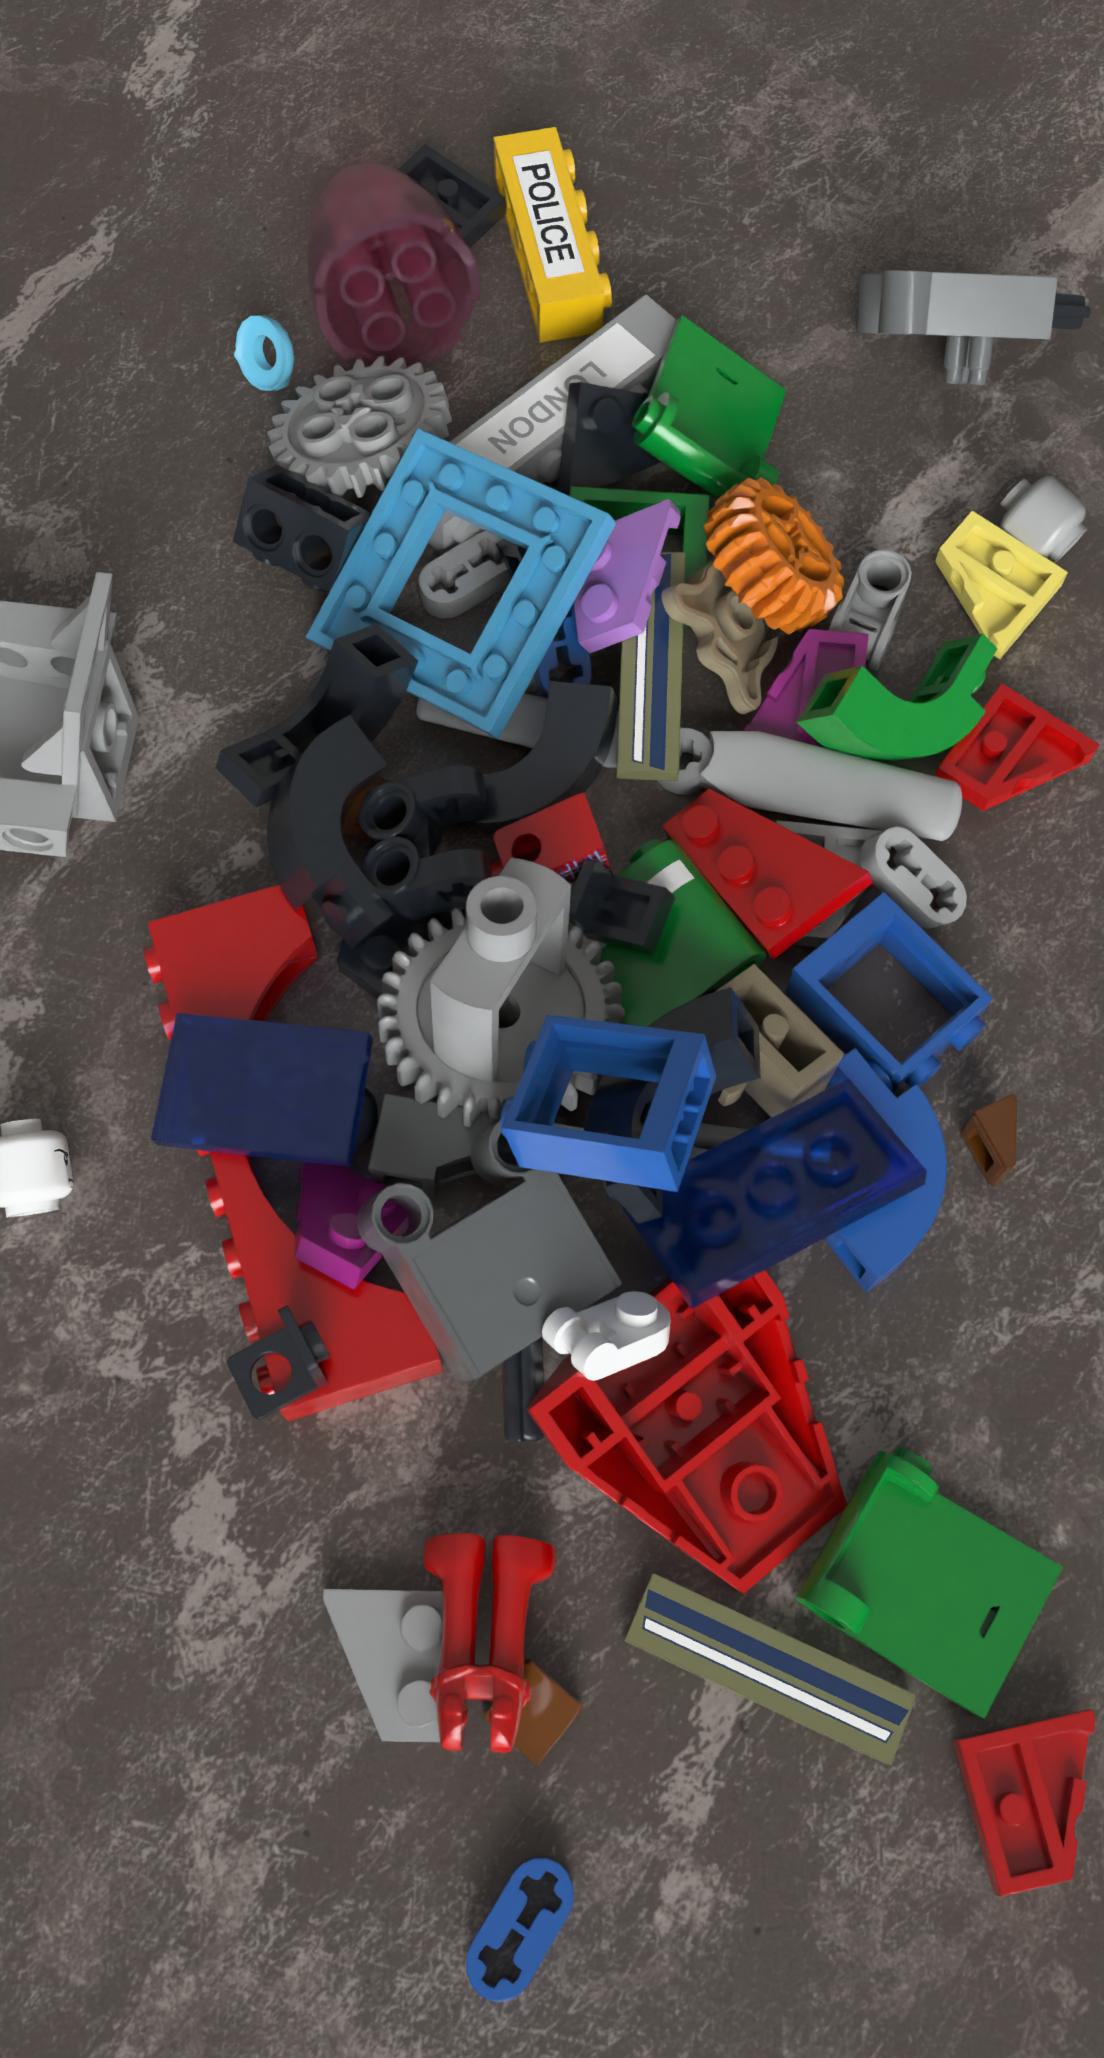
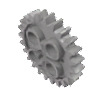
M379 356L370 367H365L362 359H357L353 370L345 371L340 365L334 366L333 377L327 379L317 374L314 376L316 386L311 389L298 386L295 390L299 399L285 400L281 403L285 414L272 417L275 429L268 431L267 434L271 442L269 449L276 465L278 464L326 490L331 488L332 493L340 497L344 495L347 489L354 488L357 497H362L367 485L375 484L380 491L385 490L387 486L386 479L392 477L417 428L444 439L449 436L446 424L452 422V417L442 382H437L434 371L424 373L422 364L419 362L407 368L404 358L401 357L390 366H386L384 357Z

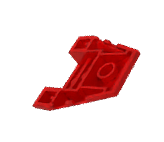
M739 1241L670 1277L648 1293L664 1304L670 1312L669 1343L664 1351L654 1357L594 1381L587 1379L573 1366L571 1361L572 1355L570 1354L561 1361L526 1409L569 1469L735 1590L744 1594L841 1512L847 1504L821 1421H816L805 1382L809 1381L803 1359L796 1356L786 1319L790 1318L784 1296L747 1242Z

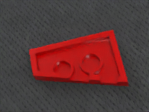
M708 789L662 825L667 837L670 840H675L772 960L873 883L869 871L711 789Z

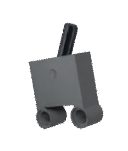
M501 1120L485 1128L475 1137L471 1146V1162L474 1170L483 1180L491 1184L504 1185L507 1189L506 1191L429 1237L428 1233L433 1224L434 1213L430 1199L421 1189L411 1184L397 1183L377 1192L362 1204L358 1213L357 1228L361 1239L370 1248L381 1252L456 1381L476 1380L502 1363L504 1435L507 1440L513 1442L538 1441L544 1439L545 1435L526 1408L544 1385L542 1329L546 1319L554 1311L562 1307H569L575 1312H580L621 1286L622 1282L558 1173L519 1167V1165L517 1167L510 1166L500 1158L497 1151V1140L503 1134L501 1132ZM386 1201L395 1202L406 1211L409 1221L408 1229L404 1236H395L389 1233L383 1226L381 1209Z

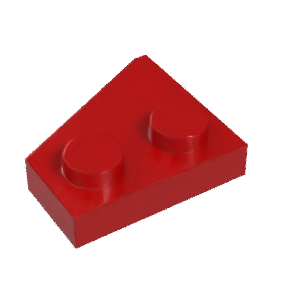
M1001 684L983 709L986 712L969 734L954 745L938 766L934 776L958 783L962 790V798L985 811L1089 763L1100 744L1006 685Z
M1093 1709L1081 1710L953 1740L994 1895L1003 1897L1073 1880L1078 1846L1074 1831L1076 1819L1082 1813L1087 1781L1082 1780L1088 1736L1094 1735L1096 1719Z

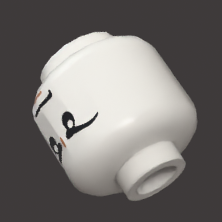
M25 1119L1 1124L0 1208H5L6 1217L26 1216L59 1210V1199L69 1195L73 1189V1177L66 1136L58 1131H42L41 1119Z

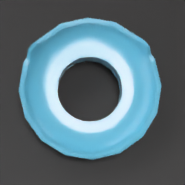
M250 316L242 322L237 332L234 357L238 361L243 375L251 385L265 391L283 389L289 385L294 365L293 344L288 332L277 320L270 316ZM266 336L273 342L276 349V363L274 367L266 361L263 353V342Z

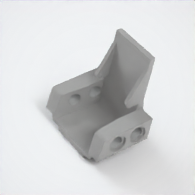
M96 572L91 595L76 609L0 601V850L66 857L72 817L110 822L117 821L139 715L113 651L117 613L110 612L113 575L111 573Z

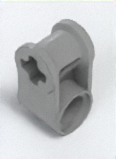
M886 549L873 551L862 560L845 599L840 602L828 630L869 634L866 660L869 663V668L874 670L879 669L891 641L912 574L910 564L902 555ZM872 586H884L885 588L889 589V591L877 590Z

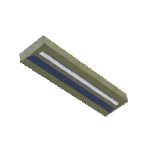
M661 551L660 556L666 561L660 583L651 596L652 608L644 633L621 641L616 779L678 781L683 623L675 621L667 614L662 602V592L676 583H684L685 552Z
M654 1573L651 1574L624 1639V1642L886 1765H892L916 1698L915 1694Z

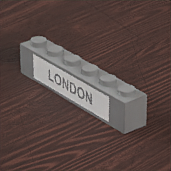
M647 294L450 441V443L541 484L555 481L560 475L569 383L583 382L649 395L676 319ZM445 511L428 544L442 555L472 536L483 532L484 529Z

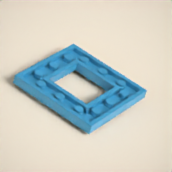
M417 428L308 631L306 638L330 652L335 639L378 623L418 660L406 692L499 740L617 523L604 511ZM445 511L527 549L471 654L390 614Z

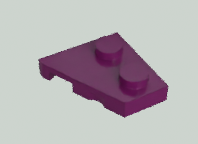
M808 629L793 652L792 659L784 671L778 675L769 689L765 701L750 724H747L743 731H761L825 748L796 722L825 674L858 666L865 668L869 634Z
M308 1148L304 1153L298 1171V1180H301V1193L296 1208V1221L299 1223V1227L295 1236L294 1258L355 1289L383 1257L381 1252L370 1248L361 1239L357 1228L358 1213L362 1204L367 1199L389 1186L373 1182ZM386 1201L381 1209V1221L385 1229L395 1236H401L408 1228L409 1219L406 1211L401 1205Z

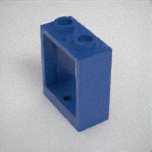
M885 892L795 966L785 993L846 1054L856 1048L866 1062L869 1060L876 1062L888 1075L893 1086V1095L906 1084L910 1088L916 1084L920 1088L942 1066L936 1058L951 1045L958 1051L968 1046L987 1026L980 1018L993 999ZM879 944L953 1015L900 1063L827 990L830 985Z
M547 1015L537 1041H531L526 1049L523 1063L524 1073L516 1093L506 1100L501 1113V1132L506 1137L519 1167L678 1192L717 1076L705 1034ZM573 1071L659 1082L639 1139L552 1126Z

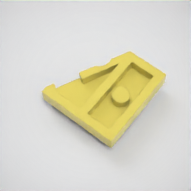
M974 511L970 512L939 548L935 560L979 634L983 633L998 648L994 654L998 659L1003 657L1058 591L1068 573Z

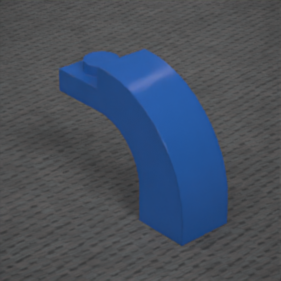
M854 1048L843 1056L827 1086L871 1140L879 1162V1181L875 1194L864 1204L837 1222L825 1242L864 1292L867 1293L900 1267L931 1227L944 1195L947 1158L940 1124L932 1106L917 1084L896 1098L892 1093V1083L885 1071L872 1060L866 1062L857 1049Z

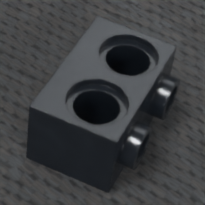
M277 464L248 478L233 542L251 551L254 558L271 566H280L301 577V581L309 588L330 592L372 513ZM275 515L279 518L282 528L278 524ZM324 540L330 546L332 554L326 549Z

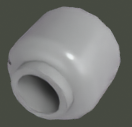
M1045 476L1033 485L1024 478L1000 503L1007 512L1002 518L999 528L1053 563L1060 560L1087 531V528L1082 524L1086 515L1085 505L1053 476Z

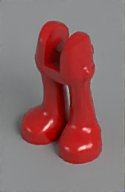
M454 1533L426 1539L424 1542L423 1561L425 1569L441 1580L443 1594V1632L438 1674L431 1679V1689L429 1692L436 1702L441 1748L449 1751L463 1749L465 1727L468 1722L467 1700L492 1701V1709L489 1711L491 1752H512L517 1738L522 1708L531 1699V1685L524 1679V1640L528 1602L532 1586L547 1580L553 1574L556 1565L557 1549L552 1544L522 1536L499 1535L494 1537L491 1560L493 1592L488 1665L475 1664L480 1583L486 1560V1540L477 1534Z

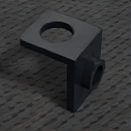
M288 1305L278 1309L286 1326L285 1328L235 1353L227 1360V1365L252 1416L257 1420L268 1417L328 1384L318 1363L329 1358L330 1355L311 1319L298 1325ZM270 1354L285 1357L292 1367V1377L285 1389L275 1394L260 1392L252 1382V1370L259 1359Z

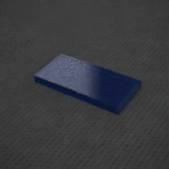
M847 1079L688 1160L678 1192L663 1190V1217L637 1223L623 1206L622 1209L693 1309L925 1185L927 1170L851 1080Z

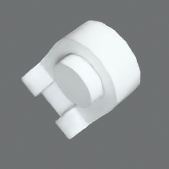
M631 1291L580 1312H575L569 1307L557 1309L546 1319L542 1329V1337L558 1353H570L573 1366L587 1379L594 1381L640 1363L664 1351L669 1343L670 1312L664 1304L657 1301L653 1296L644 1292Z

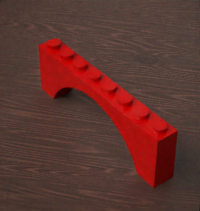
M276 885L148 922L153 945L144 947L143 953L153 983L164 982L169 1001L159 1003L158 1009L168 1040L179 1038L184 1058L173 1061L181 1092L184 1098L194 1095L200 1117L189 1120L190 1129L199 1156L202 1157L210 1154L216 1177L206 1179L205 1183L216 1218L227 1215L233 1238L222 1241V1248L232 1279L243 1277L249 1301L239 1303L238 1305L247 1338L251 1343L262 1340L285 1328L286 1326L278 1309L288 1305L298 1325L310 1319L312 1320L330 1355L329 1358L318 1363L328 1384L279 1411L287 1421H291L442 1373L443 1369L437 1347L405 1292L391 1290L364 1280L355 1289H352L294 1258L295 1234L278 1217L263 1195L251 1163L245 1125L248 1055L257 1046L270 1015L284 994L304 972L319 960L304 907L301 906L294 910L285 897L280 885ZM270 1354L265 1356L267 1365L256 1368L260 1390L265 1394H275L287 1387L292 1377L290 1362L281 1355Z

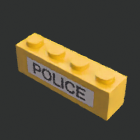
M556 127L493 137L494 179L498 193L505 197V219L539 343L594 334L603 327L604 308L611 307L612 293L607 273L599 274L597 265H599V246L594 230L586 231L585 228L587 223V206L584 192L582 189L574 190L573 183H575V165L571 149H562Z

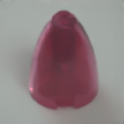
M359 162L341 169L331 178L317 201L309 227L307 244L309 290L322 334L331 347L348 361L354 358L356 360L362 359L364 363L373 364L379 356H383L386 365L390 366L401 357L404 358L408 368L418 362L426 365L439 359L463 338L460 331L469 319L476 300H480L481 295L479 269L460 228L434 195L418 181L393 167L373 162ZM395 277L401 281L413 313V319L406 327L389 280Z

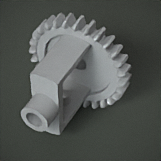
M510 858L499 876L487 878L471 890L466 902V918L460 909L454 908L451 911V930L444 928L437 919H431L428 923L430 942L424 940L419 934L412 933L408 938L410 956L402 951L395 952L392 958L393 972H386L383 975V994L377 1000V1007L380 1019L378 1022L380 1042L386 1043L384 1046L386 1062L388 1066L399 1064L397 1067V1079L401 1086L416 1082L414 1087L415 1101L420 1105L439 1095L437 1112L438 1116L445 1118L460 1105L463 1107V1126L471 1127L481 1111L487 1112L490 1126L501 1120L504 1103L510 1096L515 1095L524 1073L523 1063L526 1049L531 1041H537L547 1015L624 1024L625 1009L621 1006L623 991L619 983L613 982L615 972L613 963L611 961L600 963L602 948L596 941L581 948L583 945V932L579 927L574 926L568 932L571 885L554 871L531 861ZM573 1071L561 1105L570 1111L577 1108L578 1093L576 1089L593 1095L597 1089V1075Z

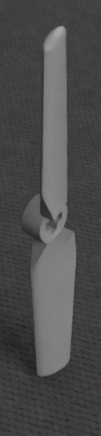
M523 694L499 740L533 749L544 727L548 698ZM418 699L416 714L422 721L496 739L441 709ZM619 711L617 712L613 742L603 767L617 768ZM680 728L679 759L682 753H689L693 755V762L688 763L686 770H679L678 781L658 780L666 790L675 794L689 795L700 791L702 788L711 789L745 807L882 831L893 827L908 829L917 837L939 841L947 840L952 835L958 824L962 809V790L960 785L954 781L761 731H710L709 740L702 732L692 728Z

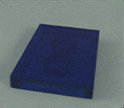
M177 1013L151 1140L158 1146L351 1167L373 1038L369 1032Z

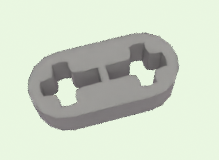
M485 530L429 562L419 575L420 601L424 609L432 616L441 619L453 618L463 614L507 587L511 581V576L503 559L502 564L496 565L491 560L482 563V557L485 555H489L493 560L501 558L496 543L502 541L503 538ZM442 583L446 588L455 586V592L448 594L444 589L435 592V585Z
M893 827L870 836L864 842L860 850V865L863 869L869 871L873 881L872 884L881 893L885 892L921 928L931 929L955 922L962 916L967 899L963 883L914 833L906 828ZM891 846L897 851L893 861L898 866L892 869L886 863L890 857V853L886 848ZM936 888L939 892L936 903L940 909L933 910L930 906L933 895L929 890Z

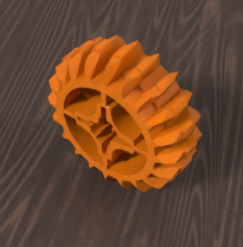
M761 477L757 480L747 478L740 485H734L715 501V506L707 512L708 521L704 525V530L709 539L706 542V546L716 558L713 563L714 567L723 573L727 580L725 586L731 587L738 595V603L744 602L751 608L753 617L757 619L763 617L770 628L774 630L780 628L787 634L795 631L801 633L808 627H814L828 616L827 614L833 611L836 604L843 599L842 588L845 584L843 576L839 573L842 569L841 562L832 553L834 545L826 540L822 533L823 527L817 526L811 518L810 511H805L798 504L795 496H787L782 486L778 484L771 485L769 481Z

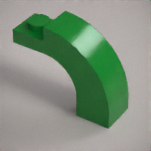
M983 633L944 642L918 687L906 701L889 692L863 666L825 674L796 723L827 749L881 763L939 753L958 743L969 734L986 712L971 697V694L983 684L986 678L985 670L998 648Z

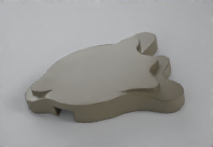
M714 559L698 567L689 576L687 584L676 583L663 590L662 602L665 611L672 619L689 625L692 628L698 641L696 651L699 661L723 679L733 708L738 713L745 715L756 710L761 704V673L770 663L776 651L778 637L766 642L764 618L757 619L753 617L749 606L744 602L738 603V595L731 587L725 586L727 580L723 573L714 567Z

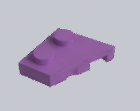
M670 499L615 521L617 524L574 600L578 643L589 653L644 633L652 608L651 596L660 583L666 561L660 556L668 528H678L681 519L679 509Z

